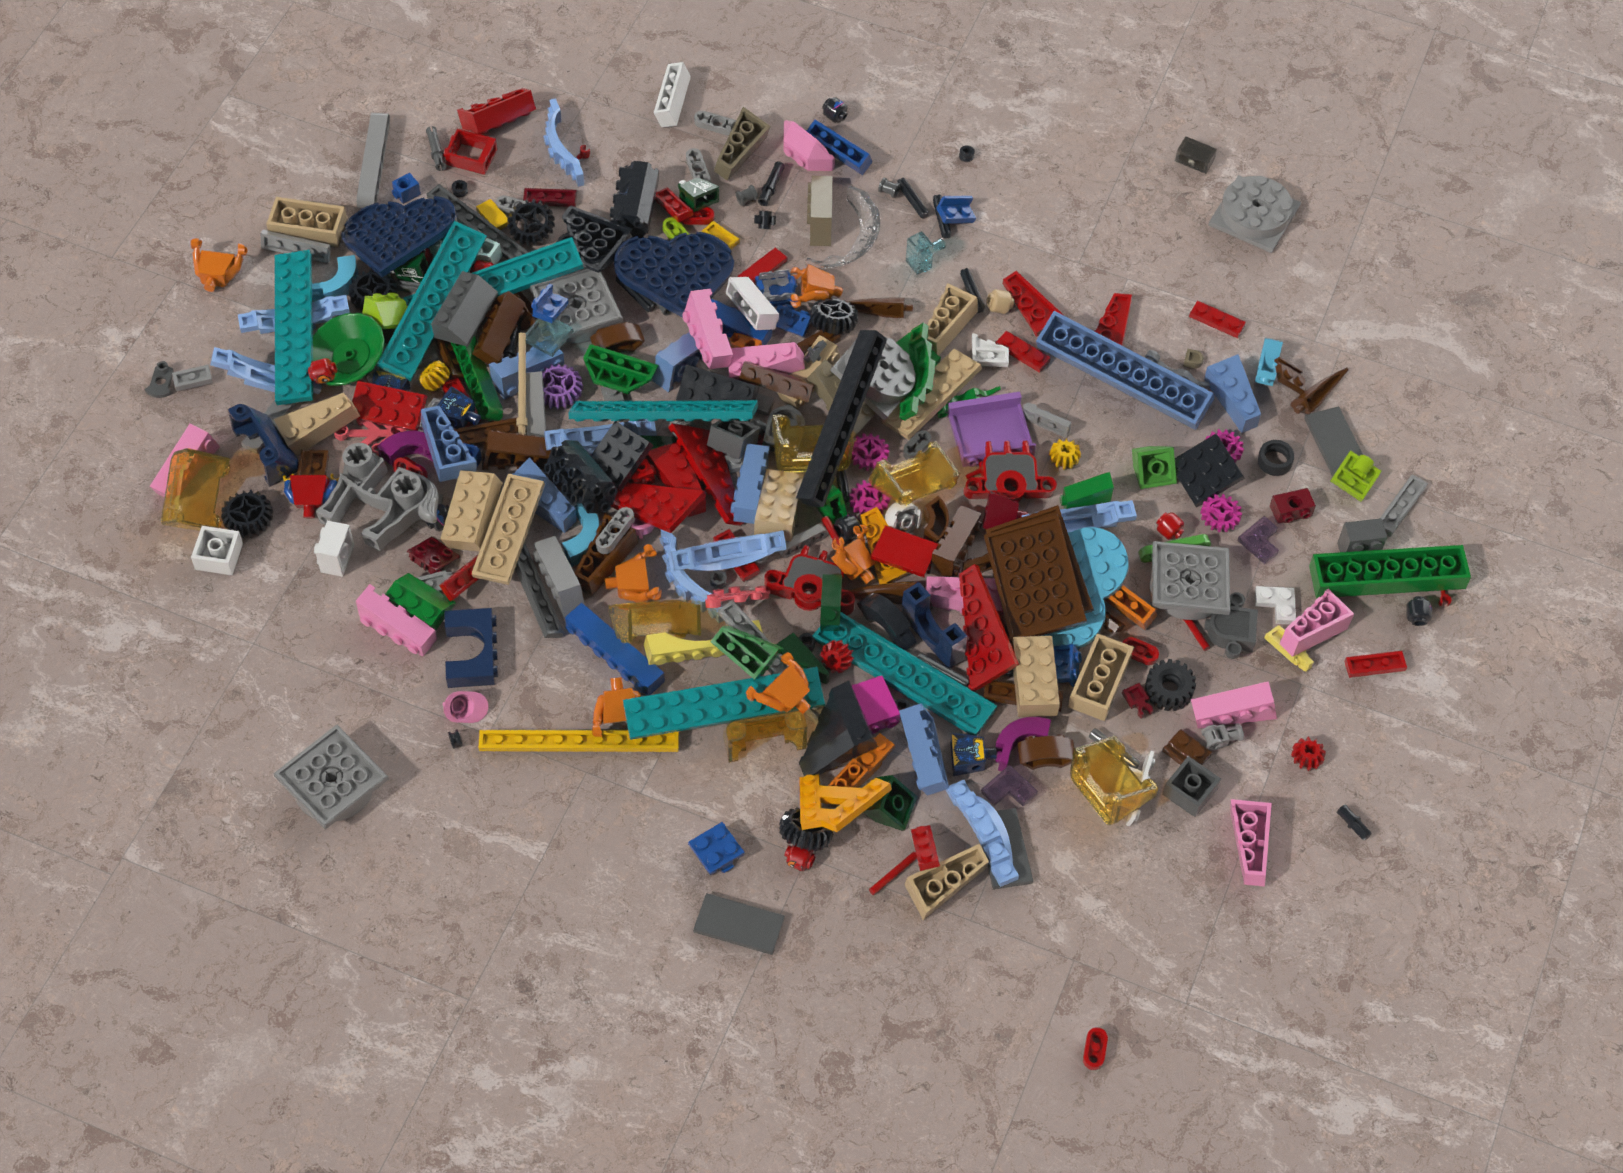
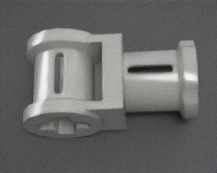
M1239 723L1225 728L1224 724L1218 726L1210 725L1201 731L1202 735L1205 736L1207 741L1206 747L1209 751H1215L1228 746L1229 741L1244 740L1243 729Z

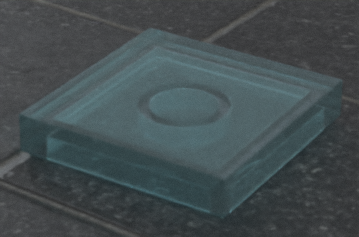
M537 319L526 332V343L553 357L574 330L573 327L557 319L553 323Z

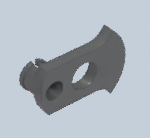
M160 361L157 363L151 383L144 389L151 397L164 398L172 394L169 387L174 370L168 366L167 362ZM159 379L166 380L162 385L156 384Z

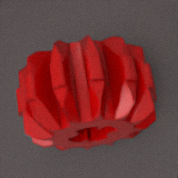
M832 640L823 646L820 656L823 657L821 663L826 664V669L830 668L832 673H842L851 667L854 657L851 656L853 650L848 649L849 644L843 645L842 640Z
M1309 736L1306 740L1300 738L1298 743H1295L1292 748L1291 757L1294 758V764H1300V769L1306 767L1308 771L1311 768L1318 769L1319 765H1322L1325 760L1326 751L1323 750V744H1317V739L1311 741Z

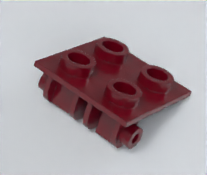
M432 536L407 550L410 560L425 571L428 570L430 574L442 572L441 568L460 558V555Z

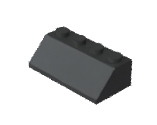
M462 271L431 323L434 337L468 347L496 299L498 291L479 275Z

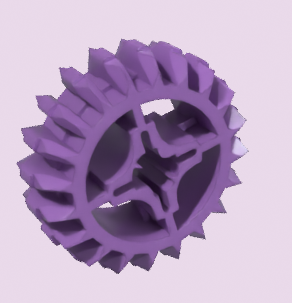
M559 363L556 367L551 364L549 369L544 367L545 371H542L545 406L549 405L550 409L555 406L557 410L562 406L565 409L567 405L573 406V402L579 400L583 391L582 378L579 376L578 371H574L573 367L568 368L566 364L561 367Z

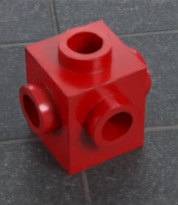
M644 459L629 482L646 485L655 483L654 475H656V470L653 464H649L647 459Z

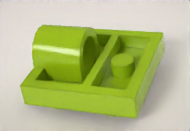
M1350 450L1330 482L1361 502L1382 471L1373 466L1374 461L1368 456H1358Z

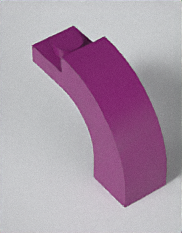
M399 432L389 436L377 446L379 457H382L392 467L397 458L411 454L423 455L433 462L424 432Z
M1025 717L1008 724L1001 731L996 741L995 747L996 752H998L996 763H999L998 771L1006 773L1010 754L1018 746L1017 743L1024 741L1028 736H1048L1051 720L1041 717Z

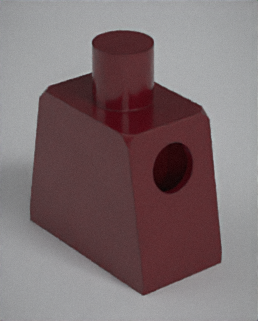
M989 491L982 527L989 529L1021 518L1022 515H1027L1028 512L1018 510V501Z

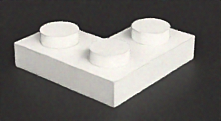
M1256 586V606L1275 607L1276 624L1290 625L1296 619L1294 588Z

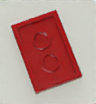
M885 525L873 550L871 559L925 578L931 564L932 553L935 549L937 550L938 543Z

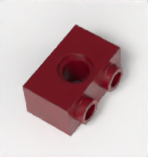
M1308 488L1273 495L1270 503V508L1277 524L1290 523L1297 519H1308L1313 516L1316 507Z

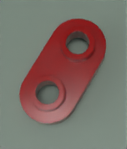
M706 207L693 212V216L681 222L687 225H708L714 221V211Z
M407 457L397 458L393 463L394 472L398 467L405 469V463L406 470L417 474L420 473V475L428 478L426 469Z
M1128 637L1123 640L1122 643L1134 647L1131 659L1145 665H1154L1158 661L1159 650L1155 646L1134 637Z
M1095 1027L1087 1033L1083 1063L1090 1070L1100 1069L1105 1060L1108 1035L1102 1028ZM1098 1038L1100 1042L1095 1043L1093 1039ZM1090 1058H1095L1097 1062H1091Z

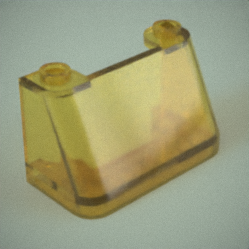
M773 415L772 429L778 470L784 472H806L823 425L790 426L791 423L788 416ZM852 434L838 471L847 469L851 464L854 446Z
M935 440L928 443L929 449L927 451H918L914 458L895 465H891L886 459L879 461L868 481L873 488L899 505L904 504L907 506L917 499L946 488H953L961 474Z
M191 448L175 451L169 466L161 515L162 525L200 531L202 526L220 528L222 521L219 515L215 514L220 478L229 474L230 458Z
M790 711L728 723L723 728V739L728 762L738 761L739 753L746 751L745 742L781 735L784 737L785 744L793 743L797 751L807 749V723L804 714L799 711Z
M1116 736L1074 748L1070 767V776L1073 783L1107 825L1118 823L1155 798L1158 792L1157 784L1148 778L1141 782L1123 760L1125 746Z

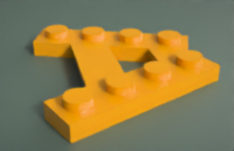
M819 774L799 777L802 830L825 827L834 832L840 831L892 790L891 784L874 778L863 788L822 786ZM821 803L839 804L840 806L836 809H824Z

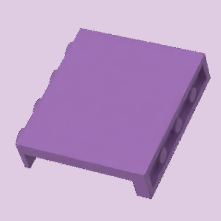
M1020 392L948 403V418L962 467H974L983 461L986 456V441H991L993 452H1004L1005 441L1010 442L1011 452H1022V442L1026 440L1028 441L1030 453L1033 456L1035 455L1036 443H1032L1021 407L1022 397Z

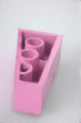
M711 289L690 291L685 312H683V320L689 327L690 335L693 336L696 347L702 354L704 363L707 364L709 370L729 367L733 353L727 335L722 334L723 324L721 319H717L716 303L711 302Z
M795 342L731 348L733 356L729 365V377L739 380L744 361L784 374L805 369L804 353Z
M189 424L150 487L157 494L175 502L219 449V444L208 432Z
M927 576L925 589L931 595L930 601L932 606L949 611L951 609L957 610L962 614L963 597L960 594L959 577ZM983 578L998 615H1004L995 578Z
M369 584L356 600L361 623L367 627H373L382 636L390 637L396 644L404 645L413 654L418 653L424 656L437 640L435 630L415 615L411 618L402 606L395 607L389 601L390 598L385 594H382V596L374 592L375 587Z
M1327 589L1321 597L1315 600L1311 607H1308L1301 616H1298L1285 629L1280 645L1293 657L1347 630L1354 613Z
M1269 681L1191 699L1198 729L1210 725H1232L1277 719Z
M1231 799L1230 813L1244 885L1265 887L1272 803Z

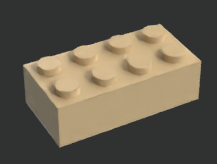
M276 197L266 225L268 231L339 247L347 215L344 206Z
M766 469L755 516L754 535L783 530L785 541H792L800 504L796 496L803 480V474Z
M460 470L441 535V540L448 548L480 552L503 484L494 473Z
M1097 633L1070 695L1068 708L1105 721L1131 660L1134 647Z
M1052 636L1013 637L1012 649L1019 663L1017 667L1013 668L1018 717L1057 716L1060 702Z

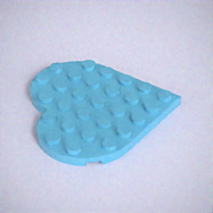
M1096 527L1081 528L1068 533L1094 611L1085 614L1087 619L1085 624L1041 635L1052 636L1053 646L1074 644L1079 649L1091 643L1097 633L1099 634L1105 622L1106 608L1104 600L1121 588L1128 574L1129 561L1122 542L1111 532Z

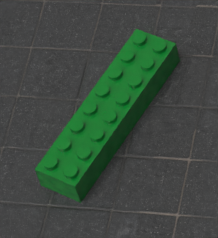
M1463 545L1313 554L1309 564L1316 598L1321 597L1327 589L1336 597L1466 589L1471 579Z

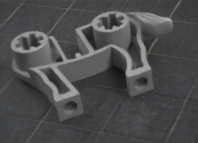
M354 443L343 452L344 470L343 473H340L336 487L331 492L328 500L316 511L320 523L326 525L327 521L340 523L355 498L374 508L386 511L378 522L365 528L361 533L366 545L381 551L391 540L404 533L417 520L422 519L429 523H436L439 495L436 486L426 477L398 467L376 494L374 488L388 472L383 458H379L373 453L367 444Z

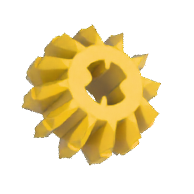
M440 360L433 361L421 373L419 377L420 383L430 392L436 391L448 380L450 371Z
M1067 438L1064 441L1059 439L1057 443L1052 444L1049 452L1051 463H1056V468L1062 466L1063 470L1066 467L1072 469L1073 465H1077L1081 458L1079 445H1075L1074 440L1069 442Z

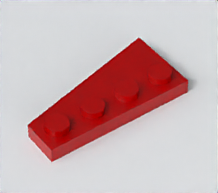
M1017 271L1003 279L1002 284L1011 293L1014 303L1036 337L1042 332L1053 311L1062 314Z
M1114 293L1105 309L1104 316L1101 317L1099 325L1094 332L1123 346L1132 303V294Z

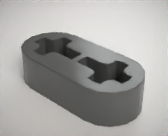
M923 430L917 432L905 444L903 450L904 458L908 461L917 460L931 445V434ZM915 448V453H908V450L913 451V449Z

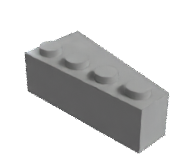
M556 536L535 542V551L532 553L536 563H540V571L542 575L545 574L546 583L551 588L552 595L556 599L565 619V616L580 603L584 604L580 583Z

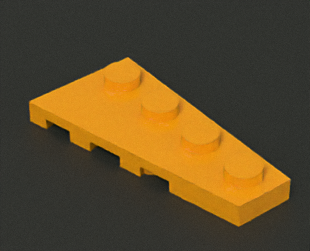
M878 507L861 514L862 524L868 528L865 536L871 555L884 526H888ZM877 561L874 564L879 584L892 583L910 574Z

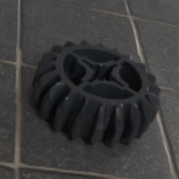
M526 199L525 204L519 201V207L514 206V211L509 213L511 217L507 219L509 223L507 226L511 236H514L516 241L520 240L522 245L525 242L528 246H530L531 242L535 246H537V241L543 243V238L549 239L548 233L553 234L552 228L555 227L553 222L555 217L552 215V210L548 209L547 204L543 205L541 200L537 204L535 199L531 203ZM539 213L545 217L544 224L538 220ZM518 221L524 225V231L517 227Z
M370 269L368 273L363 271L362 275L357 274L356 279H352V284H349V297L356 309H360L363 312L365 296H373V291L374 294H397L398 289L395 280L392 279L390 274L381 277Z
M839 298L820 299L818 302H814L810 310V322L814 327H817V330H822L823 333L844 335L845 333H850L858 323V310L850 302L839 300Z
M243 490L242 494L236 492L235 497L229 496V501H224V507L221 510V519L224 527L227 530L239 531L243 539L246 535L252 538V534L255 533L259 536V531L265 532V526H270V521L273 520L271 502L265 495H261L259 491L254 493L250 490L246 493Z
M798 807L785 811L779 823V834L782 835V839L787 840L788 844H793V847H799L807 851L823 850L824 847H828L834 835L832 830L825 827L802 830L800 808Z

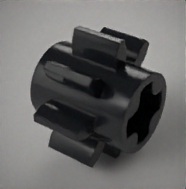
M759 210V215H754V224H758V229H771V225L776 224V216H772V211Z

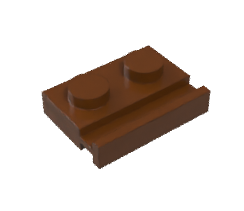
M1282 357L1276 358L1274 362L1277 363V366H1275L1277 381L1298 394L1306 391V380L1301 375L1303 370Z
M301 449L297 475H326L329 451H304V449Z
M1182 729L1162 749V752L1180 765L1188 756L1203 765L1212 754L1211 751Z

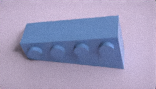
M690 332L682 335L679 340L672 342L666 349L657 353L655 364L658 365L652 381L669 393L673 389L672 384L676 381L679 383L682 380L686 365L696 367L699 359L703 361L702 354L697 349L696 342L693 336L690 335Z
M551 339L531 347L530 351L526 352V373L544 372V367L549 369L551 364L554 367L558 363L561 367L565 364L564 353ZM519 352L516 357L511 359L505 357L501 363L496 364L493 362L489 364L493 385L504 400L516 395L518 392Z
M1239 354L1208 366L1204 380L1211 384L1209 388L1240 432L1244 433L1256 428L1261 413Z
M435 406L421 409V424L439 482L458 479L460 470L476 472V460L470 455L468 448L460 440L457 431H454L441 407Z
M747 444L743 465L740 468V477L737 480L738 489H735L734 492L735 502L731 504V513H734L733 521L751 524L755 522L766 469H768L769 446Z
M529 457L513 475L544 481L545 486L535 514L565 533L577 521L575 507L568 502L565 496Z
M921 703L899 710L913 759L912 765L917 773L916 783L919 790H922L928 796L949 789L934 718Z

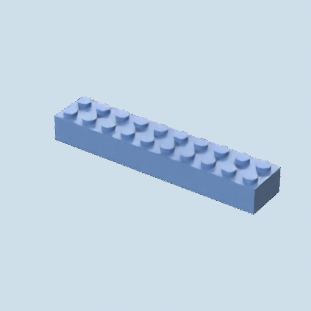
M1053 311L1036 340L1039 349L1194 430L1198 428L1214 401V393L1056 311Z

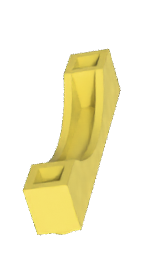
M759 620L752 621L762 632ZM666 632L646 635L644 642L649 665H662L668 662L679 663L684 660H700L705 657L725 655L710 642L711 640H684Z

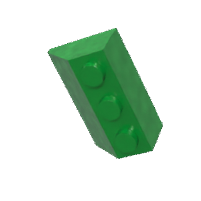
M410 573L395 580L385 593L395 607L402 606L411 618L415 615L435 631L444 621L445 611L452 610L456 604L455 601H449L444 594Z

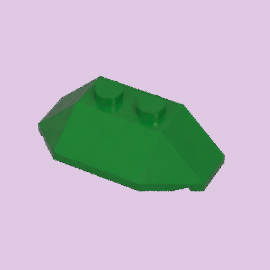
M592 344L589 345L583 357L594 384L626 394L652 381L658 368L657 364Z

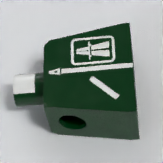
M695 178L688 182L681 180L678 184L679 198L693 212L719 202L718 185L701 178Z
M420 253L391 271V273H396L398 280L421 283L429 268V264L424 253Z

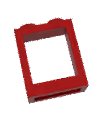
M457 128L455 134L450 138L449 146L444 150L443 156L445 157L446 165L485 175L498 150L496 138ZM461 144L482 149L483 151L479 159L476 160L457 155Z

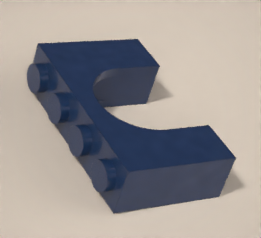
M917 582L903 591L901 612L909 621L914 631L945 666L951 669L964 660L967 635L956 623L943 631L941 630L930 611L931 595L920 582Z
M492 608L445 611L447 637L472 636L484 643L481 653L472 659L445 661L448 688L495 685V677H498V666H494V661L498 660L497 649H494V644L497 643V632H494L493 627H497V617L492 614Z

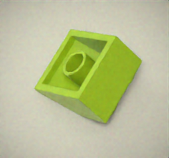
M375 293L373 296H365L362 314L372 317L382 329L397 328L408 307L405 300L398 297L396 293H388L387 295Z

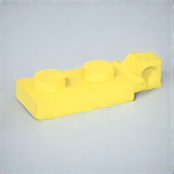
M1280 625L1266 633L1264 638L1296 666L1298 665L1305 672L1311 669L1314 661L1308 657L1307 650L1292 657L1280 645L1285 632Z

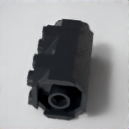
M633 161L630 166L619 167L620 180L616 181V190L619 191L614 193V207L610 208L611 221L633 228V237L638 236V238H644L649 232L659 183V170L651 168L652 165L649 162Z
M564 440L561 442L562 446L552 447L544 467L545 473L548 474L549 479L554 485L562 486V493L565 494L568 502L572 506L583 507L587 513L600 514L601 512L609 511L618 490L612 480L578 441Z

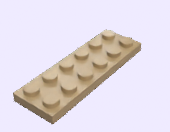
M953 349L935 366L933 389L925 395V402L918 406L917 414L906 421L899 418V403L885 420L881 418L882 424L910 440L982 370L981 364Z
M513 474L507 475L474 565L473 577L506 585L510 584L545 486L544 481Z

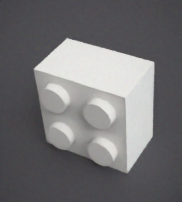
M327 521L325 527H322L320 541L314 547V554H316L317 564L321 573L343 577L355 546L350 525Z
M202 526L191 556L195 570L233 575L243 546L240 532Z

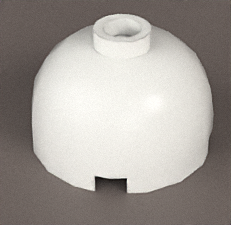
M898 501L888 508L884 519L889 527L913 535L914 533L911 532L915 527L918 529L921 524L922 512L910 502Z

